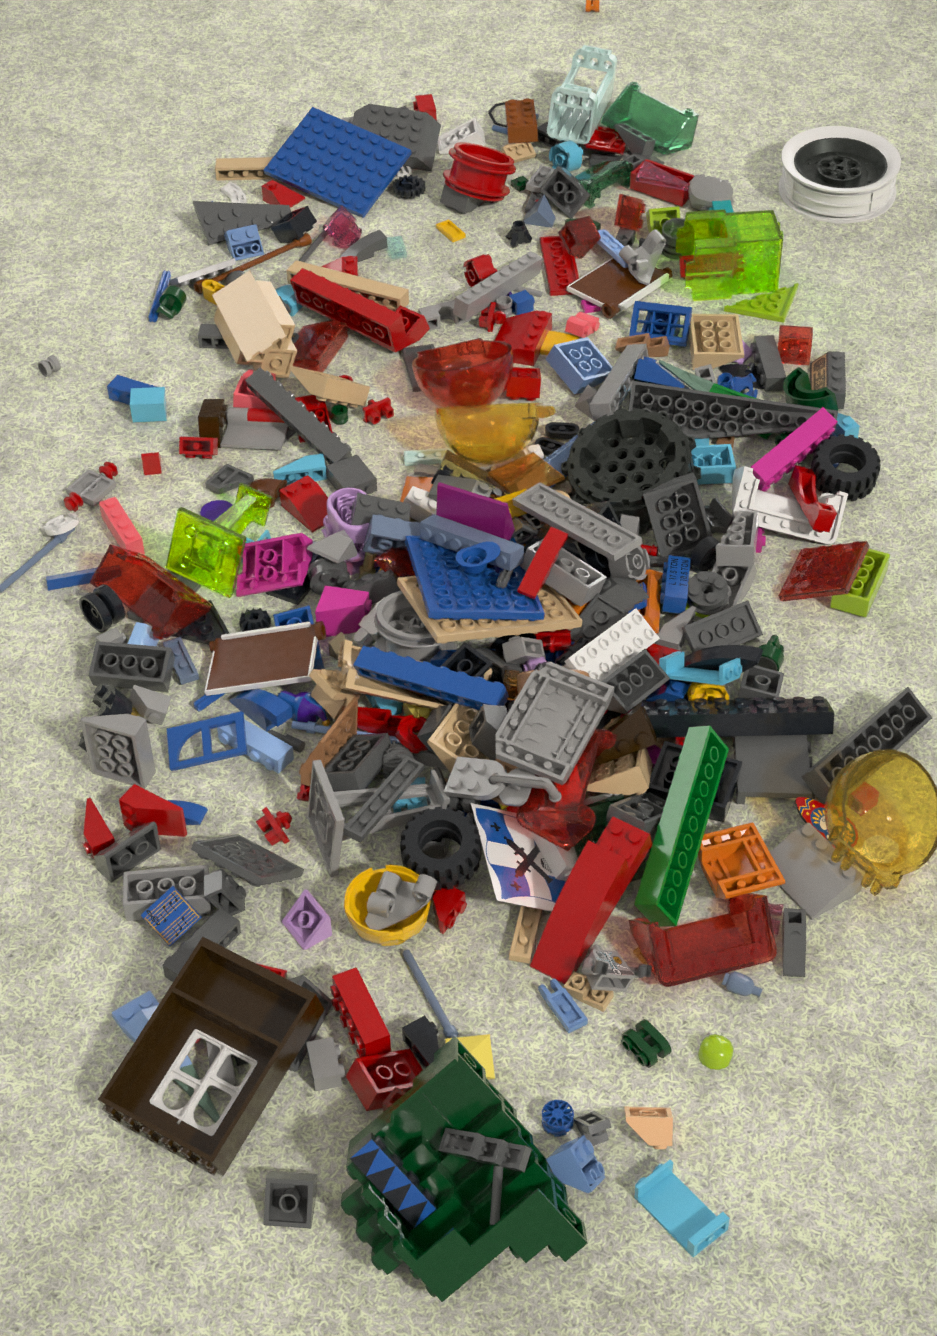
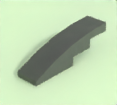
M445 1128L438 1151L487 1165L501 1166L505 1169L525 1172L532 1149L524 1145L508 1143L502 1139L485 1137L479 1133Z

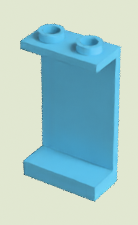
M681 651L659 659V666L670 679L725 685L740 678L742 673L740 658L720 665L719 671L684 667V652Z
M669 1160L665 1164H659L652 1174L647 1178H641L636 1183L634 1198L692 1257H695L728 1230L730 1218L724 1212L716 1216L672 1173L673 1162Z

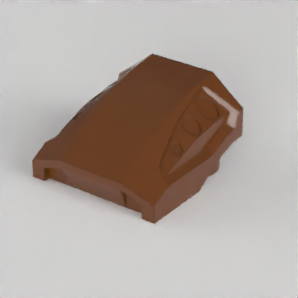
M257 478L246 489L240 502L254 507L272 508L275 506V500L280 497L279 490L287 486V480Z

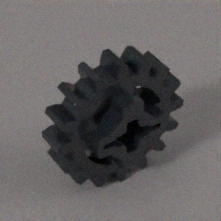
M404 175L393 182V191L396 193V196L400 195L401 198L420 197V194H424L426 190L425 181H423V178H418V176L410 175L407 177V175Z

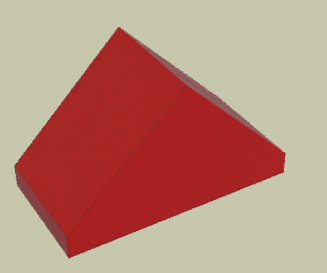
M159 452L141 454L144 475L162 474L161 455Z

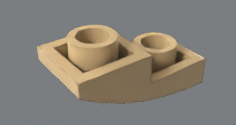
M575 971L564 985V988L570 995L602 1012L605 1011L614 997L613 991L592 990L587 976Z

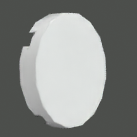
M68 513L67 517L59 515L45 524L44 531L50 536L65 533L79 524V518L74 513Z

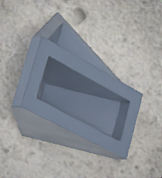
M545 194L526 213L523 219L525 224L553 227L556 217Z

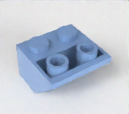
M256 224L225 232L224 236L232 258H235V261L264 255Z
M585 1135L559 1146L546 1158L553 1174L562 1183L583 1192H592L606 1178L604 1167L597 1161L593 1145L586 1139Z

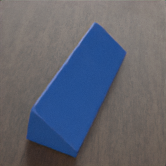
M119 564L46 576L48 591L121 578Z

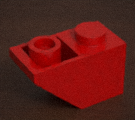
M447 887L441 888L433 896V911L439 932L442 934L448 928L451 929L453 927L456 917L459 913L462 914L467 907L465 892L455 887L447 890Z

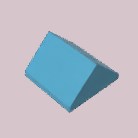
M165 387L131 388L130 410L133 422L167 421Z

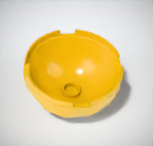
M385 865L386 868L377 870L369 868L358 874L346 890L344 909L348 921L358 935L367 941L381 944L382 946L402 944L418 934L424 927L429 914L430 901L411 916L379 931L369 929L365 922L368 915L367 902L371 893H376L378 884L385 871L395 873L401 877L402 881L416 883L419 875L411 869L398 865Z

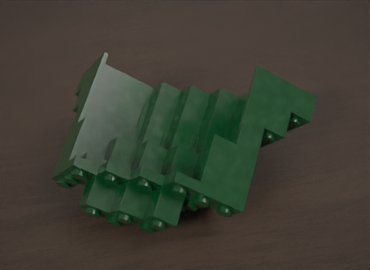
M455 1036L434 1053V1062L413 1079V1087L349 1141L346 1171L353 1180L357 1181L342 1193L341 1208L348 1216L352 1215L357 1220L356 1234L363 1243L367 1242L372 1247L371 1261L373 1265L388 1275L401 1263L405 1262L409 1266V1271L417 1280L421 1279L425 1283L429 1294L432 1297L437 1296L441 1302L446 1300L508 1247L517 1259L521 1258L525 1263L530 1261L546 1246H548V1249L555 1257L560 1256L566 1262L588 1244L585 1223L568 1206L565 1185L553 1174L546 1157L533 1144V1135L517 1119L516 1109L486 1078L485 1068ZM445 1128L479 1133L485 1137L502 1139L508 1143L524 1145L532 1149L525 1172L503 1168L500 1220L495 1225H490L494 1166L438 1151ZM370 1132L376 1137L378 1135L381 1136L388 1145V1151L391 1154L396 1153L404 1162L402 1166L408 1172L412 1170L419 1178V1184L424 1189L426 1187L429 1188L436 1197V1209L415 1228L350 1159L349 1151Z

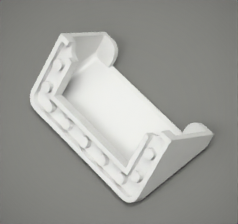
M744 466L735 469L732 485L733 518L736 517L739 511H758V527L822 544H832L836 541L848 493L838 491L835 495L824 493L818 497V502L833 505L837 512L830 533L824 531L819 533L812 529L797 500L757 490L760 479H756L753 476V468Z

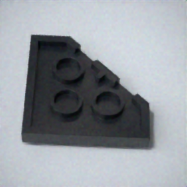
M211 600L158 617L165 634L209 645L210 641H215L216 638H221V635L230 634Z

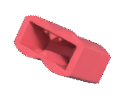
M579 312L567 320L565 332L585 338L599 329V318Z

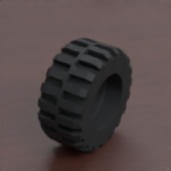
M839 434L838 437L834 435L823 440L815 449L810 468L816 476L815 484L818 491H822V494L830 493L834 495L838 491L848 493L847 500L851 499V501L866 497V494H870L875 487L881 467V460L879 455H877L876 449L871 448L872 445L868 441L864 442V439L860 437L855 438L854 435L844 436V434ZM833 464H848L858 471L854 473L842 472L836 469Z
M435 807L434 810H429L428 808L423 810V814L417 813L412 817L413 821H408L405 825V830L401 833L400 850L403 866L411 869L418 875L424 874L434 878L437 881L435 890H441L444 887H447V890L453 889V886L456 884L458 886L463 885L465 879L470 880L474 876L473 871L478 870L480 866L479 861L482 856L479 830L477 825L473 824V820L469 816L465 817L464 812L460 810L455 812L450 807H446V809ZM437 838H448L460 845L459 850L455 854L443 859L431 858L421 851L428 842Z

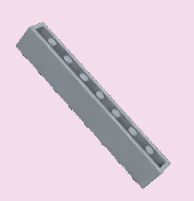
M530 251L455 298L453 314L465 321L490 306L491 302H496L498 297L506 296L509 292L514 291L540 274L543 258Z
M646 344L626 346L588 405V411L592 416V420H596L606 414L607 416L612 415L614 411L618 410L631 389L632 382L636 381L634 377L638 359L643 360L644 357H649Z

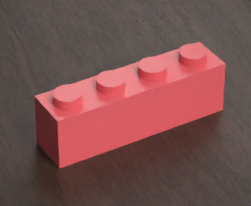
M113 497L99 502L101 517L127 559L145 554L142 537L117 498Z

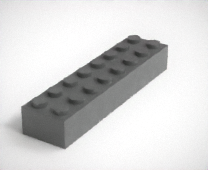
M907 687L892 696L801 777L822 804L831 807L846 797L927 724L932 717L911 689Z

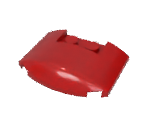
M599 126L598 130L595 129L590 141L584 144L585 148L589 150L623 155L627 147L616 128Z

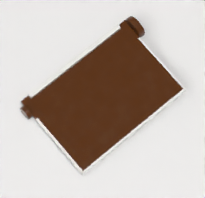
M612 257L568 285L567 291L601 307L604 317L611 319L633 305L635 301H639L671 280L673 274L669 267L664 269L655 267L650 284L645 285L640 283L630 273L629 268H624Z
M318 621L315 624L304 622L221 635V638H216L215 641H210L209 647L212 652V658L204 691L206 696L311 681L309 674L314 666L317 642L326 639L324 622Z

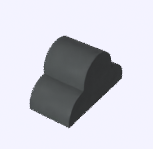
M649 791L640 795H633L609 806L606 817L607 823L610 822L612 817H616L649 833L653 843L666 800ZM651 848L646 854L644 860H647L649 858Z

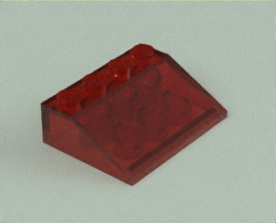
M329 320L303 326L298 333L299 339L294 343L297 353L293 366L323 373L348 339L347 323Z

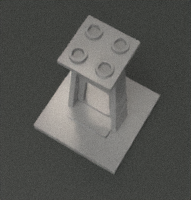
M315 760L312 762L307 818L329 876L334 877L339 873L342 841L352 839L343 834V829L347 823L344 824V817L340 808L365 804L378 788L333 792L321 760ZM431 771L429 784L410 785L398 799L427 797L430 805L393 813L389 809L369 834L405 825L408 821H413L412 817L417 813L421 815L423 810L428 808L429 810H434L435 807L446 809L450 799L443 792V782L441 778H438L436 771Z

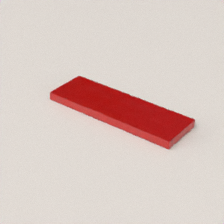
M570 235L539 237L550 296L573 295V293L567 291V286L578 280L579 275Z

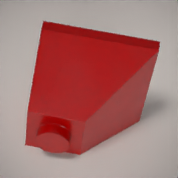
M274 180L268 181L261 186L263 201L268 204L289 205L291 208L305 199L304 196Z

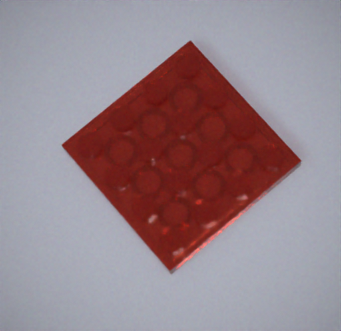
M855 541L853 543L801 549L778 595L780 601L848 594L870 547L868 542Z

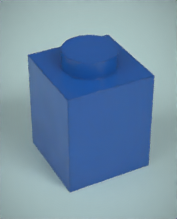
M526 290L509 295L512 299V312L515 315L534 310V297Z

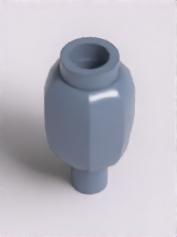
M736 971L726 972L722 985L729 992L741 996L753 994L760 997L762 988L754 986L755 984L750 977Z

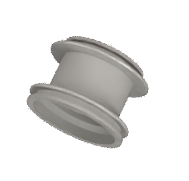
M402 591L388 595L377 606L374 623L377 631L382 636L376 641L374 647L381 651H391L398 656H409L418 661L431 663L430 659L440 650L458 649L454 642L436 643Z

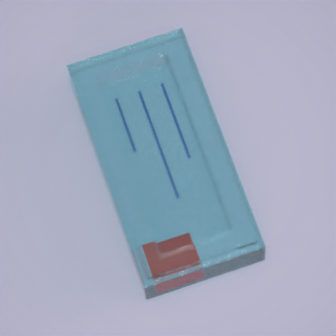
M402 236L387 237L391 258H406L407 252Z

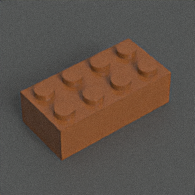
M525 98L523 100L511 99L505 101L508 143L538 142L534 99Z

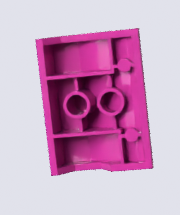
M301 532L238 545L243 558V571L237 575L236 596L242 597L303 585L312 560V551L307 550V548L313 544V540Z

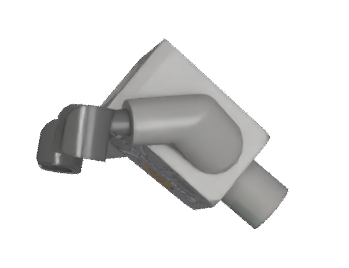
M598 944L592 945L589 948V955L583 961L582 973L587 976L592 990L625 992L634 978L650 977L652 966L647 964H639V967H629L617 952L602 950Z

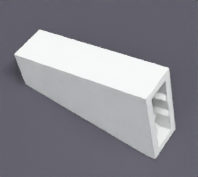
M532 805L524 815L523 821L555 878L567 881L580 856L568 814Z

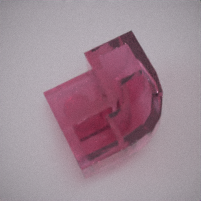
M342 205L328 218L323 227L327 234L334 238L332 242L334 246L349 248L360 239L362 229L358 228L355 223L357 219Z

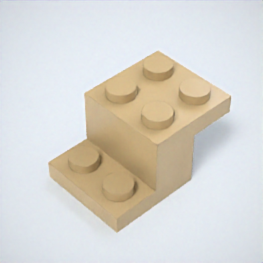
M312 669L309 676L317 684L310 695L333 719H338L354 697L359 699L361 693L341 689V684H338L337 677L341 671L337 669Z

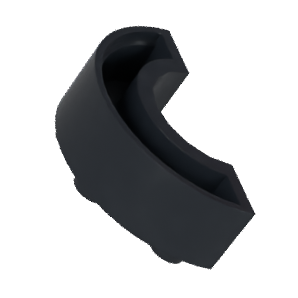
M100 684L96 687L92 702L100 708L98 716L132 713L131 700L114 686ZM82 731L80 734L81 739L78 746H80L87 752Z

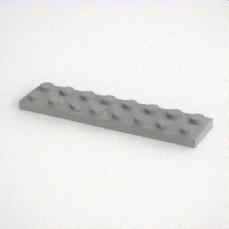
M540 482L512 499L514 506L546 524L568 533V536L614 562L642 544V537Z

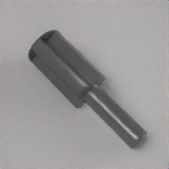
M274 730L269 731L271 735L291 745L293 750L299 753L304 750V741L289 734L284 736Z

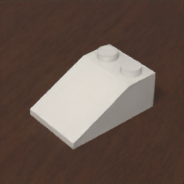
M473 118L440 135L438 139L439 153L449 154V150L456 143L460 142L486 146L484 131L477 119Z

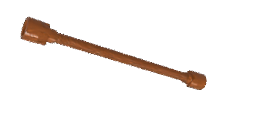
M304 233V236L299 240L295 238L288 245L211 279L206 278L194 282L195 291L199 294L203 293L202 282L205 280L220 282L226 279L233 271H244L293 248L306 247L312 244V239L308 233Z

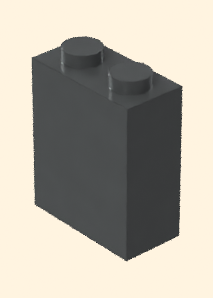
M358 455L326 466L327 479L336 490L357 488L366 494L377 491V478Z

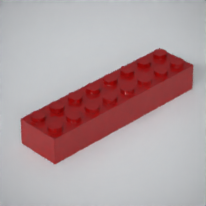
M304 268L290 279L298 304L393 350H396L407 338L402 315L399 312L392 311L386 306L369 300L361 294L352 292L350 289L344 288L336 282H331L325 277Z

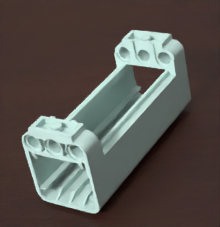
M583 45L582 48L575 52L571 70L563 84L554 90L551 97L547 126L548 136L559 141L571 140L576 144H587L590 141L613 92L617 58L611 54L612 50ZM578 55H582L584 59H580ZM592 58H596L598 62L593 61ZM580 67L607 72L596 94L592 92V88L574 84V78Z

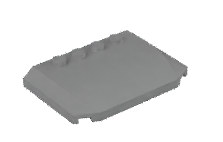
M552 662L546 663V666L539 671L536 669L530 674L496 732V759L563 785L567 782L608 708L614 693V686Z

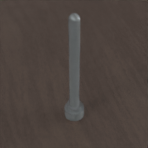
M332 220L325 222L323 231L298 261L304 263L307 261L324 238L336 230L335 222Z

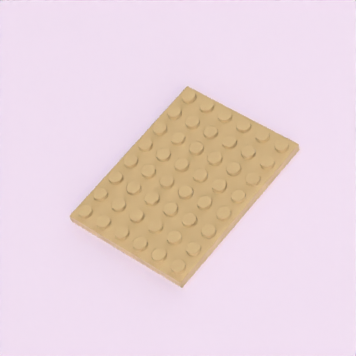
M416 576L400 577L397 579L398 587L436 643L445 644L453 641L463 642L471 639L481 640L489 637L499 638L507 635L517 636L525 633L535 634L543 631L553 632L561 629L571 630L582 627V619L563 595L557 593L555 589L546 584L542 586L538 593V598L545 612L544 620H454L451 618L436 620L428 617Z

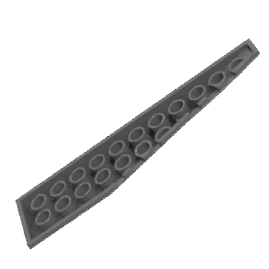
M633 381L628 411H633V409H646L648 412L654 411L657 413L663 411L668 413L671 421L680 426L686 436H693L694 439L795 431L821 408ZM826 409L837 420L838 411Z

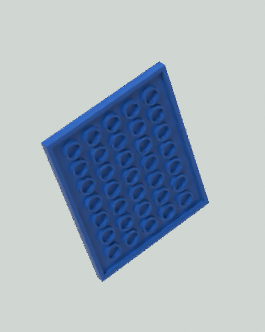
M312 107L264 168V174L364 218L412 152L404 146Z
M406 536L405 544L429 618L436 620L441 618H451L454 620H544L545 612L538 595L534 600L517 592L526 573L525 569L520 567V565L514 569L507 586L504 589L498 588L496 580L502 568L488 563L485 570L481 573H464L462 565L456 561V551L422 540L420 536ZM515 538L510 539L511 542L516 543Z

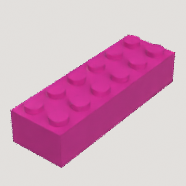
M824 407L751 466L753 468V476L756 479H760L757 490L767 492L771 488V484L778 483L783 478L782 475L784 473H790L796 463H802L808 453H814L816 447L823 440L828 439L836 430L834 427L838 421Z

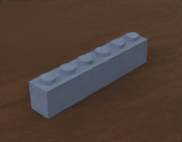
M435 514L420 522V539L456 552L482 542H494L500 546L501 552L489 564L508 571L523 564V545Z

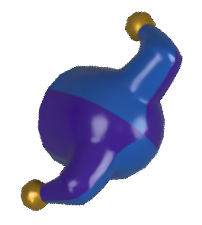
M281 691L277 695V697L292 706V721L308 723V721L317 722L320 717L323 726L330 725L331 722L327 719L325 709L310 695V692H300L295 695L287 691Z

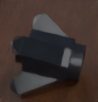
M522 220L514 221L511 230L505 236L507 239H511L510 246L512 248H516L518 244L531 243L532 241L525 222Z

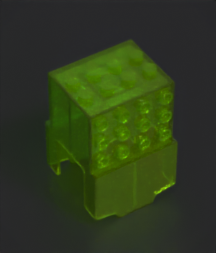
M725 209L686 212L684 225L677 227L675 251L682 253V256L694 255V260L686 263L685 288L692 289L693 301L732 299V295L768 293L778 289L783 231H780V222H777L774 210L726 213Z

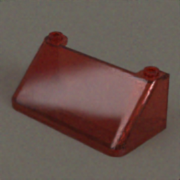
M111 544L90 581V584L96 588L102 584L112 588L125 606L152 626L153 636L160 640L171 637L207 614L213 606L150 557Z
M595 729L567 782L561 785L551 781L561 793V800L552 802L545 789L532 788L527 801L518 808L516 815L518 823L554 845L569 851L594 827L595 814L592 809L583 803L595 759L605 749H610L614 746L617 735L605 729Z
M747 893L731 897L728 901V914L667 929H661L656 921L649 922L645 918L629 920L630 931L647 965L652 966L651 972L656 982L665 987L772 961L777 954L767 896Z

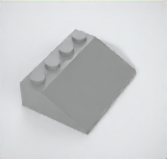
M131 714L82 717L80 722L92 774L129 785L136 784L145 789L156 773L146 719Z
M810 823L793 831L770 852L785 879V884L778 886L801 909H806V915L811 920L861 892L864 876Z

